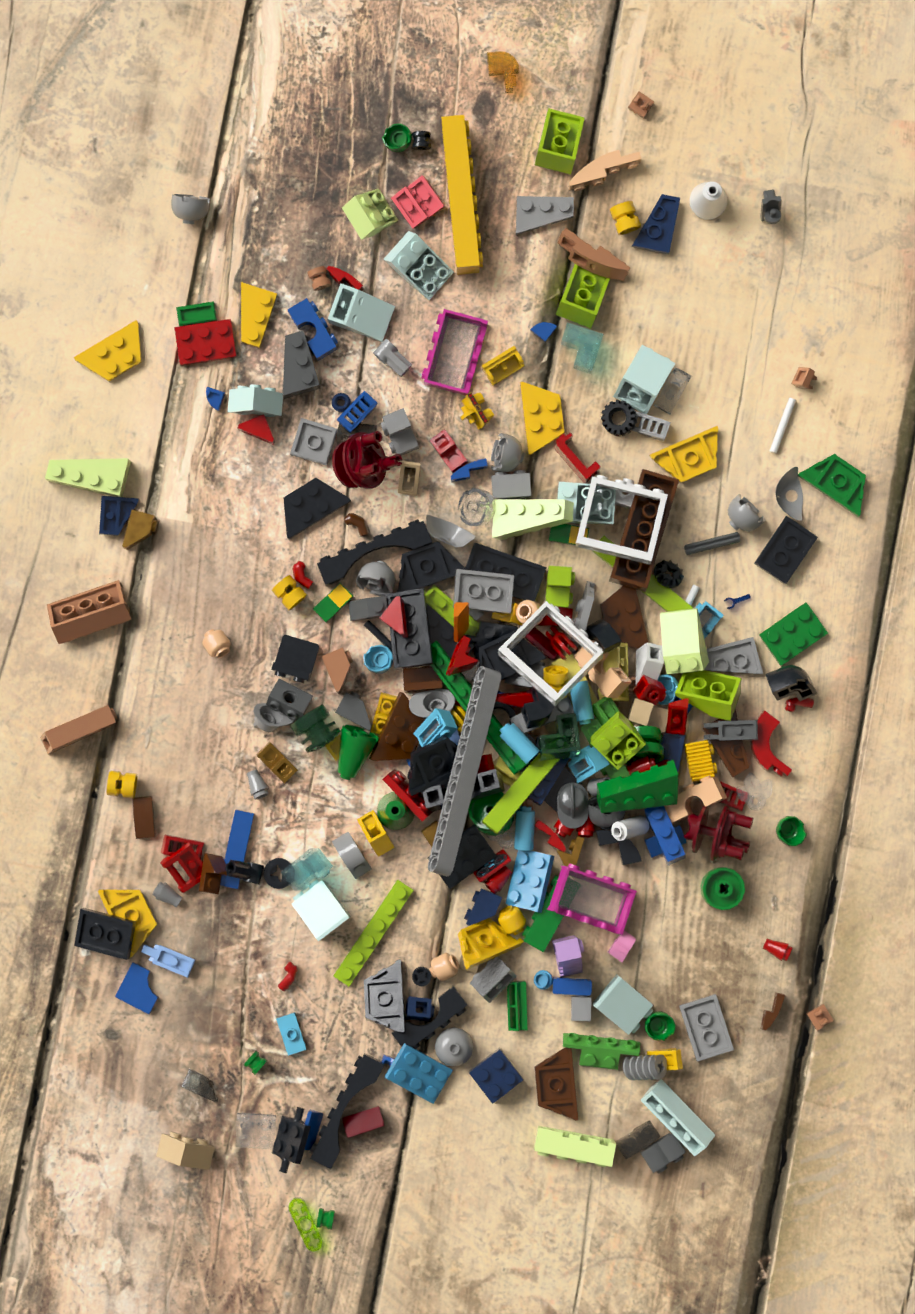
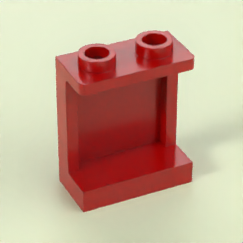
M570 432L568 435L564 433L556 440L555 451L583 483H587L592 476L594 477L600 471L601 466L595 461L586 468L567 446L572 440V433Z

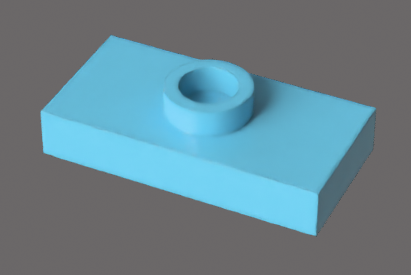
M295 1012L276 1018L288 1056L307 1050Z

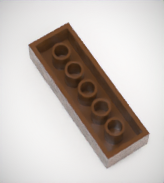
M642 469L638 481L639 485L645 486L647 490L660 489L664 491V494H668L651 565L616 556L609 582L646 592L679 479ZM634 495L619 546L648 552L660 504L659 500Z

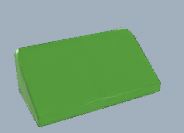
M604 697L592 705L593 714L601 726L619 711L612 698Z

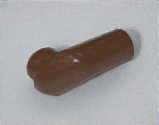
M349 513L344 517L346 525L357 527L360 537L369 534L363 517L354 513Z

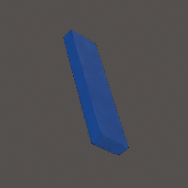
M235 810L224 859L225 864L229 863L230 860L244 862L254 813ZM221 876V886L239 888V878Z

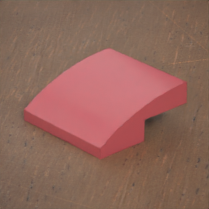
M423 175L391 197L412 229L446 207Z

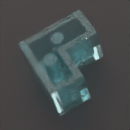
M567 322L561 345L578 350L573 368L591 374L604 334Z
M309 848L280 873L294 891H304L311 885L310 881L312 879H323L326 877L333 865L319 848Z

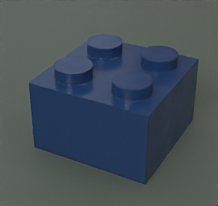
M500 1048L469 1071V1074L492 1104L523 1081L522 1076Z

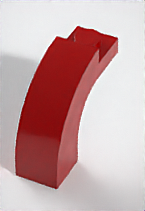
M764 710L757 718L758 740H750L752 753L758 764L765 771L773 766L772 771L780 777L782 775L788 776L792 769L773 755L769 745L770 736L780 721Z

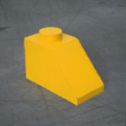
M374 810L357 819L378 857L395 848Z

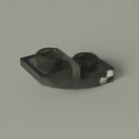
M649 1120L636 1127L633 1132L617 1140L616 1146L625 1159H628L656 1141L660 1135Z

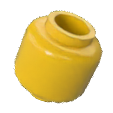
M509 905L499 912L498 922L505 933L518 935L524 930L526 918L518 907Z

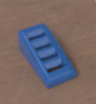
M363 391L337 418V421L351 433L376 408L378 403L367 392ZM358 405L364 411V413H362L356 406ZM351 411H353L359 418L357 419V418L351 413ZM346 416L354 422L353 425L345 419Z

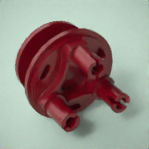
M380 431L355 433L345 442L336 446L332 456V466L337 479L344 486L353 489L358 487L363 489L376 488L384 480L386 471L402 465V462H398L402 461L400 454L389 457L385 456L384 450L379 443L383 438Z
M703 806L700 815L690 814L688 816L690 830L684 835V838L693 841V853L698 852L704 835L714 838L711 850L712 863L719 861L721 857L725 856L742 860L744 853H748L750 841L734 838L732 836V828L734 825L751 829L753 817L737 814L731 811L728 806H725L720 815L717 828L706 826L709 813L708 806Z

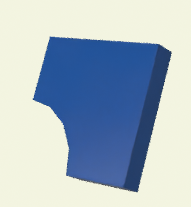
M132 962L115 997L150 1014L158 999V996L152 992L149 986L148 977L150 970Z

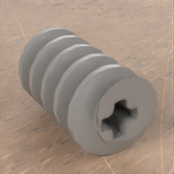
M664 1055L628 1056L623 1062V1071L625 1076L633 1081L660 1080L667 1072V1060Z

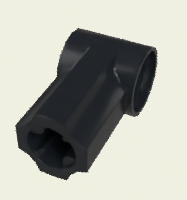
M230 860L226 864L225 870L227 876L260 885L264 865Z

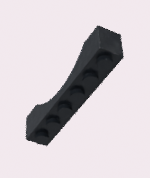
M419 519L408 523L409 527L404 529L397 527L390 531L391 534L386 536L383 534L373 537V541L357 543L355 545L356 548L348 550V548L342 549L337 552V556L331 558L328 555L320 558L317 566L325 585L329 586L344 580L348 571L358 560L375 550L390 547L415 550L431 544L432 540L424 521L419 522Z
M364 1053L363 1057L358 1056L354 1064L357 1067L354 1074L350 1073L345 1081L348 1084L345 1092L343 1090L340 1091L336 1099L339 1102L336 1109L332 1107L327 1116L330 1119L328 1125L322 1126L318 1134L321 1136L318 1144L314 1142L309 1151L312 1154L310 1159L329 1169L332 1168L341 1150L339 1144V1125L344 1109L359 1091L377 1081L385 1063Z

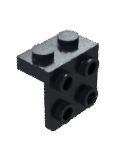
M284 635L271 670L275 671L274 675L279 677L292 676L293 681L304 683L305 680L310 681L319 645Z

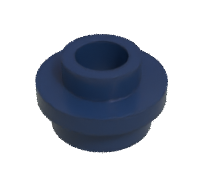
M338 393L332 398V407L338 412H344L351 404L349 396L345 393ZM344 400L345 404L343 406H339L338 401Z

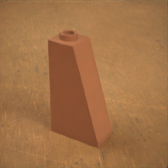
M106 705L45 731L40 738L49 755L113 726L116 723L115 719H117L114 709H110L109 705Z

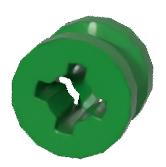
M255 1051L244 1063V1066L246 1068L249 1067L252 1073L256 1075L268 1060L261 1058L259 1052Z
M319 1208L316 1227L321 1228L324 1226L332 1230L335 1210L325 1211L323 1208Z

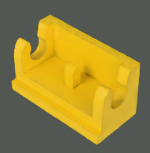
M512 346L483 364L482 370L492 386L525 367L516 347Z

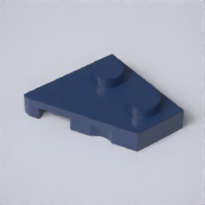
M101 496L99 535L118 536L130 517L131 510H134L139 498Z

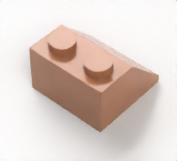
M343 647L321 656L338 694L344 688L352 668L350 663L353 662L349 650L345 651Z

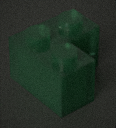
M576 713L556 715V734L539 736L538 745L541 761L579 757L581 747Z

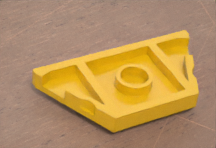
M137 320L133 321L75 356V361L110 382L142 362L139 323Z
M520 382L528 455H532L565 433L561 399L559 394Z
M718 426L661 449L649 456L671 476L679 479L680 483L711 471L717 466Z
M98 890L108 914L136 921L130 958L133 957L157 926V922L142 891Z
M490 918L463 928L458 933L466 970L520 947L524 942L521 938L516 940L505 933L502 927Z

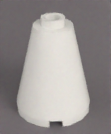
M704 182L697 185L691 192L690 207L697 217L704 220H713L725 211L727 195L718 183Z

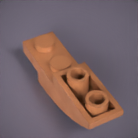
M567 228L561 232L557 243L570 252L568 257L570 261L587 271L606 278L621 281L626 279L630 267L611 254L610 251L602 246L595 250L590 244L584 242Z

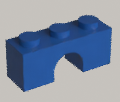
M306 298L289 308L288 313L298 329L305 325H311L317 330L315 337L309 340L307 344L317 361L337 350L336 344L338 341L333 333L329 335L326 328L328 325L324 318H319L316 314L319 310L313 301L309 302Z
M659 806L644 809L645 816L658 840L667 865L669 866L685 859L686 854L665 807Z

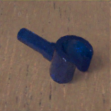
M750 594L734 599L728 597L724 600V602L727 600H732L733 605L731 607H727V609H732L735 607V604L750 599L751 597Z

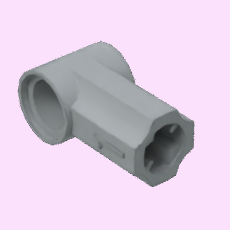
M387 339L373 352L382 363L387 364L400 377L412 366Z

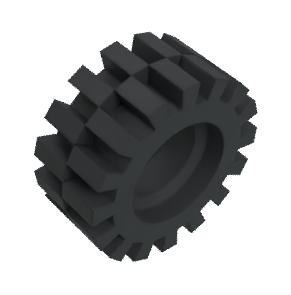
M623 400L611 401L609 405L606 404L601 416L602 425L605 429L615 436L629 434L630 430L635 428L634 424L637 423V414L633 407ZM617 411H622L626 415V420L622 425H615L612 422V416Z

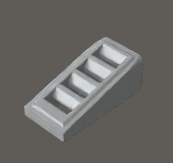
M635 411L637 414L636 419L638 417L642 419L639 427L632 428L631 430L664 442L671 422ZM645 420H648L646 430L642 429ZM652 422L656 423L653 432L649 431ZM659 425L663 426L661 434H657Z

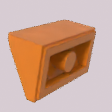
M455 602L454 641L458 642L469 628L468 602Z

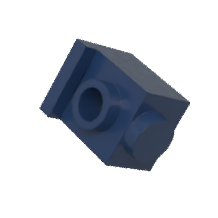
M409 996L405 1004V1020L429 1021L430 1017L434 1015V1005H431L432 999ZM420 1008L422 1013H417L416 1009Z

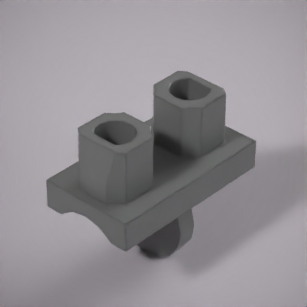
M773 189L763 191L764 199L761 202V221L776 224L781 219V196H776Z

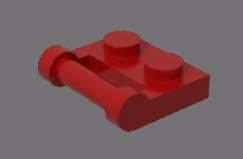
M189 843L160 862L162 867L168 870L179 885L178 889L181 893L188 891L200 882L203 862ZM176 861L180 863L190 877L189 880L185 881L173 864Z

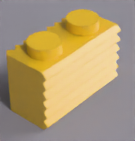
M708 740L684 744L691 782L700 781L709 775L711 778L715 777L714 774H717V766L715 762L712 763L711 755H714L712 743L708 744Z

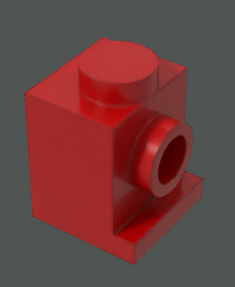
M644 674L633 689L639 700H645L654 705H657L659 701L662 702L666 697V689L663 684Z

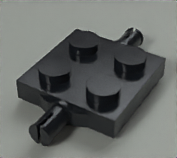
M479 621L478 631L475 636L464 634V636L470 638L469 643H474L475 651L473 658L480 660L479 647L512 631L516 632L518 627Z
M297 1107L294 1118L282 1116L278 1127L272 1154L282 1159L279 1170L282 1173H287L290 1162L301 1164L311 1126L306 1125L302 1121L305 1109Z

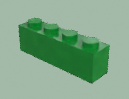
M557 875L554 876L550 883L553 886L550 893L546 892L542 912H534L531 917L534 920L531 927L527 925L522 933L524 942L542 952L545 951L564 915L547 910L559 878ZM568 877L559 905L569 908L581 884Z

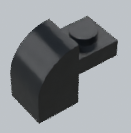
M533 686L531 695L534 702L525 703L522 709L527 729L544 725L550 719L554 705Z

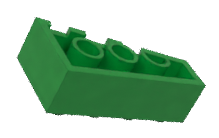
M674 760L668 761L667 765L658 767V765L650 767L651 770L641 773L639 771L632 772L630 776L625 778L619 776L597 783V801L601 813L677 805L678 772Z

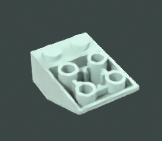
M410 231L404 235L384 258L402 278L428 300L434 296L454 273L416 233Z
M340 283L328 316V322L383 342L395 306L361 290Z
M558 483L557 499L574 502L573 522L569 523L581 524L590 484ZM596 485L587 524H614L616 490Z

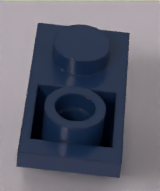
M482 888L480 892L475 891L472 901L475 902L472 909L468 908L464 917L467 920L466 925L470 926L495 916L502 897Z

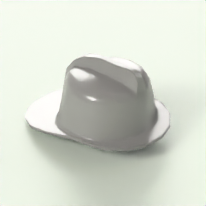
M446 689L423 691L411 697L409 708L416 716L427 718L435 708L451 711L455 704V698Z
M266 703L257 704L253 710L255 715L254 728H260L265 732H273L278 727L292 724L295 721L279 711L272 710Z

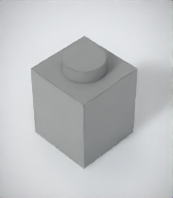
M586 995L571 996V1021H591V997Z

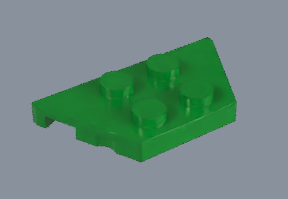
M836 454L827 457L798 474V477L855 516L859 517L861 515L866 475Z

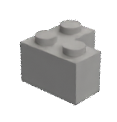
M404 408L382 417L381 427L384 435H389L391 442L388 444L392 454L396 453L402 456L419 449Z

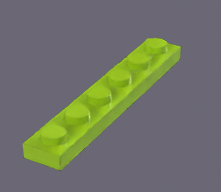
M399 880L396 881L333 975L335 978L348 987L351 985L414 891Z

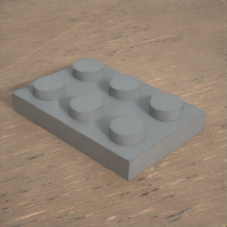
M457 569L453 608L455 602H468L469 610L510 614L514 575Z
M716 994L679 1005L697 1062L734 1050Z

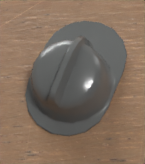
M578 783L565 784L558 791V817L564 826L573 829L578 828L588 819V794L586 789Z

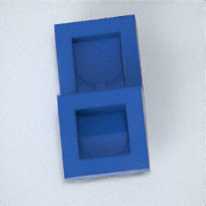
M486 458L471 462L458 469L451 475V482L470 479L469 471L487 468Z

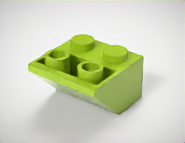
M620 711L613 715L591 736V744L617 770L646 745L634 725Z

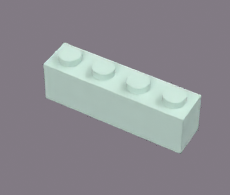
M662 1079L649 1088L642 1097L641 1102L694 1156L704 1150L714 1138L715 1134Z

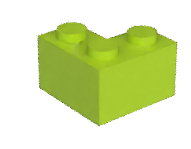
M548 566L545 602L547 601L550 605L553 604L554 606L568 608L569 604L573 603V593H570V587L575 583V572H572V567Z

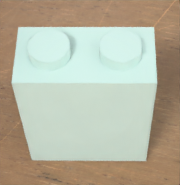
M642 345L613 397L620 401L623 400L639 412L647 414L675 363L669 358L654 352L653 349Z
M315 880L308 886L310 890L305 894L301 891L293 897L294 902L292 906L315 938L320 941L351 916L324 880L320 882Z
M617 974L592 1003L594 1007L628 1035L631 1032L634 1034L641 1026L639 1024L643 1017L647 1019L653 1012L651 1008L653 1004Z

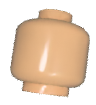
M532 600L522 601L516 609L517 619L524 624L541 607L540 603Z
M211 629L205 633L202 644L211 657L222 658L229 653L231 642L222 630Z
M443 953L432 959L430 973L433 978L446 981L457 975L460 967L459 962L453 954Z

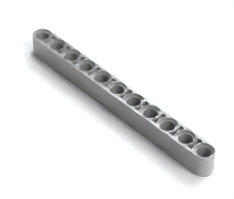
M483 666L477 670L428 862V870L430 872L446 877L451 875L454 868L501 681L500 672Z

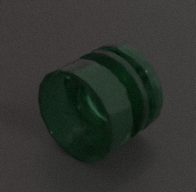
M324 704L308 712L290 725L297 737L306 734L307 737L301 742L302 745L309 742L312 743L305 749L308 754L322 749L341 733L339 728L330 731V728L336 724L335 721L328 724L324 722L330 716Z

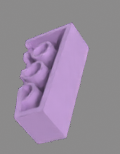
M575 935L552 940L560 978L583 973L581 953L584 952L582 940Z

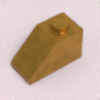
M131 510L122 547L130 549L150 537L152 531L155 532L157 529L158 521H156V517L151 514Z

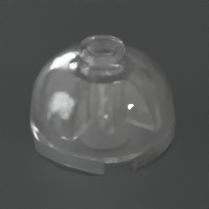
M480 488L466 490L460 497L458 510H461L462 515L460 516L461 520L466 525L474 527L488 524L492 521L496 511L494 497L488 491Z

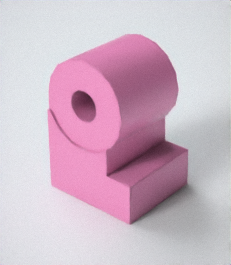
M624 930L623 935L618 936L608 950V953L623 963L636 938Z

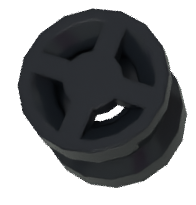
M416 131L412 133L414 138L413 150L431 149V143H429L430 132Z
M426 967L416 968L412 974L413 982L418 986L429 984L431 980L430 970Z

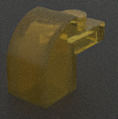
M487 52L489 76L504 75L505 93H513V87L517 86L516 75L512 74H519L518 62L507 52Z

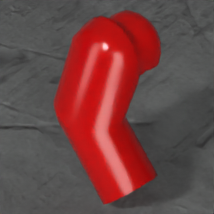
M298 561L292 568L294 580L309 589L313 581L305 576V563Z
M797 697L788 699L785 702V710L794 712L796 706L812 708L814 700L807 698L799 701Z
M289 962L284 967L288 974L278 984L279 989L284 992L294 982L298 971L297 966L293 965L292 962Z

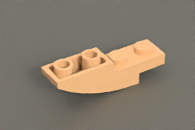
M616 150L600 156L583 167L569 182V190L580 191L585 189V186L591 184L599 186L604 183L603 181H606L607 172L614 174L625 167L627 169L638 167V164L641 163L640 152L621 156L620 151Z

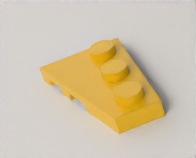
M241 282L242 343L260 348L277 293Z

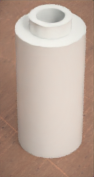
M642 815L615 822L612 825L611 832L616 840L622 841L647 833L649 822Z

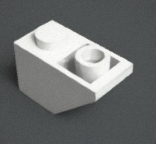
M645 643L636 650V685L643 674L658 680L664 664L661 645Z

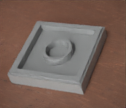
M301 418L290 455L327 466L338 429Z

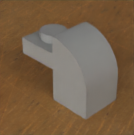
M349 832L332 841L355 879L372 869Z

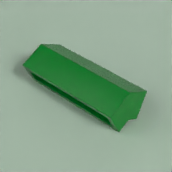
M512 981L507 986L508 1031L528 1030L526 981Z

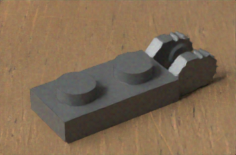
M758 720L703 723V728L712 729L718 727L719 735L706 734L704 735V740H758Z

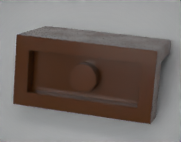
M432 667L403 669L404 692L442 689V680Z

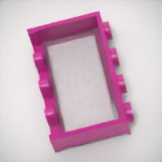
M444 309L443 314L439 313L436 323L439 325L438 332L434 331L431 342L434 343L433 350L429 349L426 361H429L428 368L423 369L421 379H424V385L466 396L471 388L488 320Z
M569 864L568 867L561 865L562 869L547 910L615 934L623 935L637 891L630 889V884L620 882V884L613 883V878L603 876V878L596 877V872L586 870V872L579 871V866Z

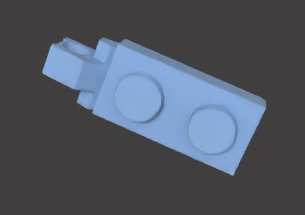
M155 944L154 948L144 945L141 951L150 956L149 961H152L153 964L187 978L196 960Z

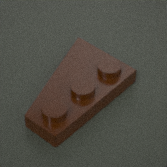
M736 709L731 721H738ZM718 718L717 720L713 721L712 723H718V721H729V720H724V719ZM718 727L712 729L702 728L705 734L719 735ZM709 740L732 778L749 768L743 740Z

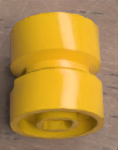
M626 201L610 208L612 219L617 221L615 227L618 235L631 233L641 227L638 216L634 215L636 209L633 201Z
M291 575L283 578L271 590L278 599H283L282 604L288 611L296 607L307 596L301 587H296L297 582Z
M559 665L547 666L543 669V680L558 693L567 684L565 682L568 681V668Z
M110 770L107 780V795L118 797L119 794H122L125 798H135L137 774L126 772L125 775H122L119 771ZM119 780L122 781V788H118Z

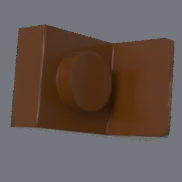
M204 853L199 892L219 895L221 876H227L226 864L222 856Z

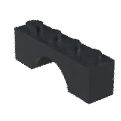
M497 769L477 774L470 801L505 791L501 773ZM437 785L422 791L428 810L434 812L442 809L448 785Z
M454 986L438 997L439 1013L432 1022L425 1025H415L406 1021V1034L396 1031L392 1032V1035L401 1047L405 1043L417 1049L422 1039H430L436 1034L434 1030L438 1027L443 1029L451 1023V1017L455 1014L459 1017L466 1011L467 1003Z

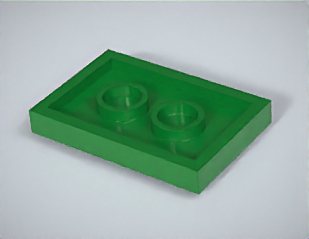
M805 602L759 634V637L778 664L782 666L824 637L828 632L807 602Z

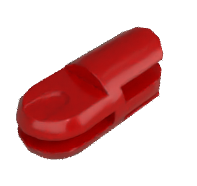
M552 626L550 629L555 635L552 636L548 631H546L545 635L551 640V647L561 659L566 660L567 658L560 650L563 649L570 656L573 653L567 645L569 644L575 651L577 647L565 633L559 632Z

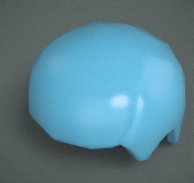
M383 645L371 646L363 656L364 665L373 673H385L393 665V653L388 647Z
M670 674L659 675L657 681L661 682L665 687L666 697L662 702L659 701L658 704L668 705L676 700L675 692L679 683Z

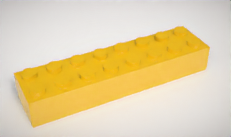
M464 115L441 117L456 272L457 275L479 273L480 267H483L482 252H478V249L481 248L480 233H476V230H479L478 214H474V211H477L476 195H472L475 192V178L470 175L473 174V159L468 156L471 155V139H467L470 136L469 120H465Z

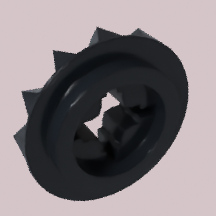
M662 560L654 568V577L662 586L675 588L681 584L684 578L682 575L683 569L678 567V563L674 564L671 560ZM668 570L669 572H672V576H670V574H666V571Z
M272 859L264 868V879L273 888H285L294 879V868L286 859ZM277 865L281 871H287V873L282 875V882H280L278 876H271V874L277 872Z

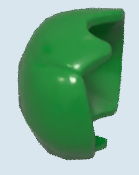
M393 124L385 129L382 140L385 146L392 152H403L411 144L412 133L403 124Z
M795 816L782 818L776 827L778 839L788 846L800 845L807 835L804 830V823Z
M654 1012L645 1021L646 1033L653 1040L665 1041L675 1033L676 1024L673 1018L666 1012Z

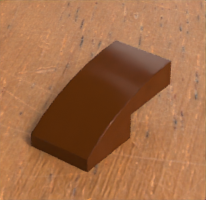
M152 796L133 798L136 839L155 837Z
M775 992L772 1011L764 1010L760 1029L766 1031L775 1021L782 1007L785 994Z

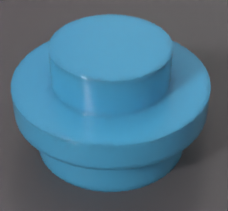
M541 970L535 974L534 984L537 988L546 990L552 985L553 978L550 972Z

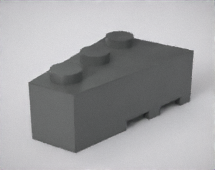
M304 330L286 335L283 398L287 399L321 389Z

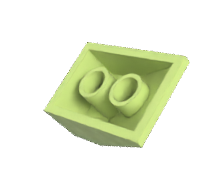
M698 608L661 612L662 650L666 673L675 674L704 670L709 663Z

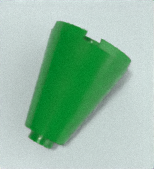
M346 724L342 726L337 770L341 778L346 780L356 778L379 739L377 734L371 731L368 734L363 731L364 728Z
M395 792L386 794L378 803V818L389 829H404L414 819L415 814ZM393 807H398L399 812L397 814L392 813L391 809Z

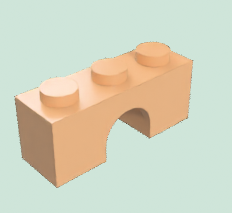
M583 647L574 655L581 668L593 657ZM607 652L603 654V658L588 672L589 679L598 685L603 696L618 698L632 681L621 668L610 667L605 672L603 664L609 656Z
M709 775L700 780L701 783L696 786L690 784L684 787V791L678 794L677 805L664 806L671 823L679 822L693 814L690 803L695 796L702 799L705 807L712 806L726 799L727 796L718 777L711 778Z

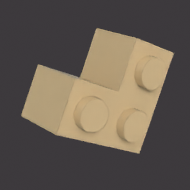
M635 698L632 701L627 719L634 727L653 726L661 729L662 733H664L667 725L668 710Z
M172 1131L170 1134L161 1135L156 1154L157 1157L182 1167L210 1169L215 1147L209 1145L208 1140L197 1138L196 1141H193V1138L181 1137L182 1134Z

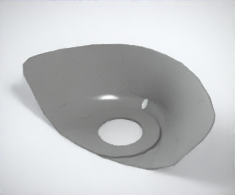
M793 467L778 482L775 495L778 505L785 513L796 520L802 521L803 493L798 477V467ZM787 491H796L798 494L797 500L794 502L788 501L786 499Z
M426 515L427 530L431 536L449 545L463 547L475 538L472 533L451 522Z

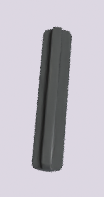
M738 532L686 544L684 550L686 555L738 543L740 542V535Z

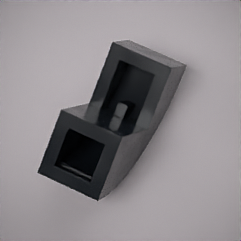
M600 619L586 626L585 632L589 636L588 639L595 640L603 649V654L620 646L622 640L605 620Z
M609 830L596 831L598 846L618 843L622 865L642 862L637 848L629 839L618 841Z

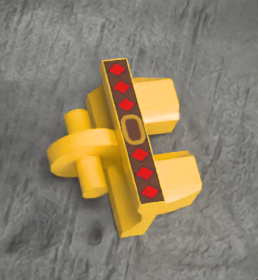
M471 392L461 400L464 405L461 407L464 413L460 417L461 420L468 419L470 424L475 423L478 430L482 429L494 417L490 408L482 411L479 406L485 402L481 393L472 394Z

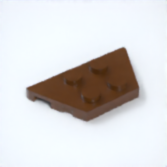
M622 586L600 604L603 620L608 622L622 640L621 643H628V647L639 649L649 642L636 589Z
M399 692L379 735L377 744L369 757L372 761L411 759V753L416 750L419 741L413 733L425 720L411 712L409 708L410 700L402 692Z
M564 1047L534 1066L537 1101L539 1107L577 1121L578 1110L572 1048Z

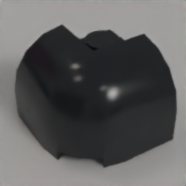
M787 665L766 674L771 691L777 701L794 693L799 701L817 694L812 680L801 667Z

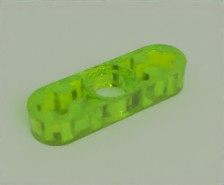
M300 1197L293 1198L288 1208L303 1242L309 1251H318L322 1247L323 1239L304 1199ZM294 1202H297L298 1204L302 1203L303 1206L300 1208L302 1214L306 1212L307 1215H303L299 1219H297L296 1216H299L300 1214L297 1209L293 1210L292 1207H294L295 1205ZM303 1219L310 1220V1229H302L300 1222ZM313 1229L315 1230V1233H312L313 1238L319 1240L317 1247L309 1245L311 1238L309 1235L307 1237L304 1235L310 1233Z

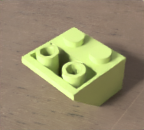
M379 188L354 196L342 207L361 240L376 235L398 221L394 211Z

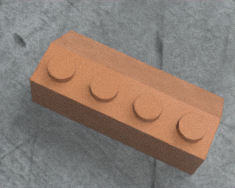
M119 580L47 604L51 629L58 644L69 642L131 620L129 607Z

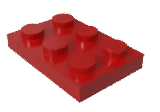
M231 319L174 327L180 366L237 357Z
M394 769L382 779L422 822L433 813L426 808L425 801L419 793L413 796L409 795V783L401 771Z

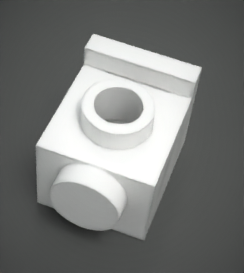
M623 478V481L627 482L626 485L634 486L633 480ZM616 490L615 505L630 509L634 494L624 495L622 491Z

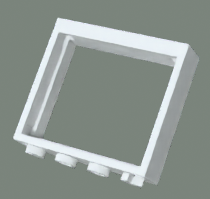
M592 476L576 540V547L651 565L668 494H664V491L660 489L647 490L645 486L639 484L630 486L626 485L627 482L622 480H615L614 482L608 480L605 476ZM596 485L660 501L648 552L584 537Z
M546 601L498 649V655L556 706L603 658V649L597 642L593 643L588 639L589 636L584 630H578L568 616L564 617L560 614L557 606L550 605ZM546 615L593 656L558 693L511 651Z

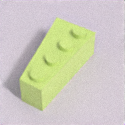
M129 458L49 460L45 479L53 483L114 497H123L131 461Z
M565 499L494 500L492 538L505 540L509 537L523 535L524 533L573 522L574 502Z
M538 1126L534 1145V1151H538L537 1154L541 1156L552 1154L557 1155L556 1158L568 1160V1158L576 1159V1162L579 1163L590 1162L601 1167H612L616 1148L614 1139Z

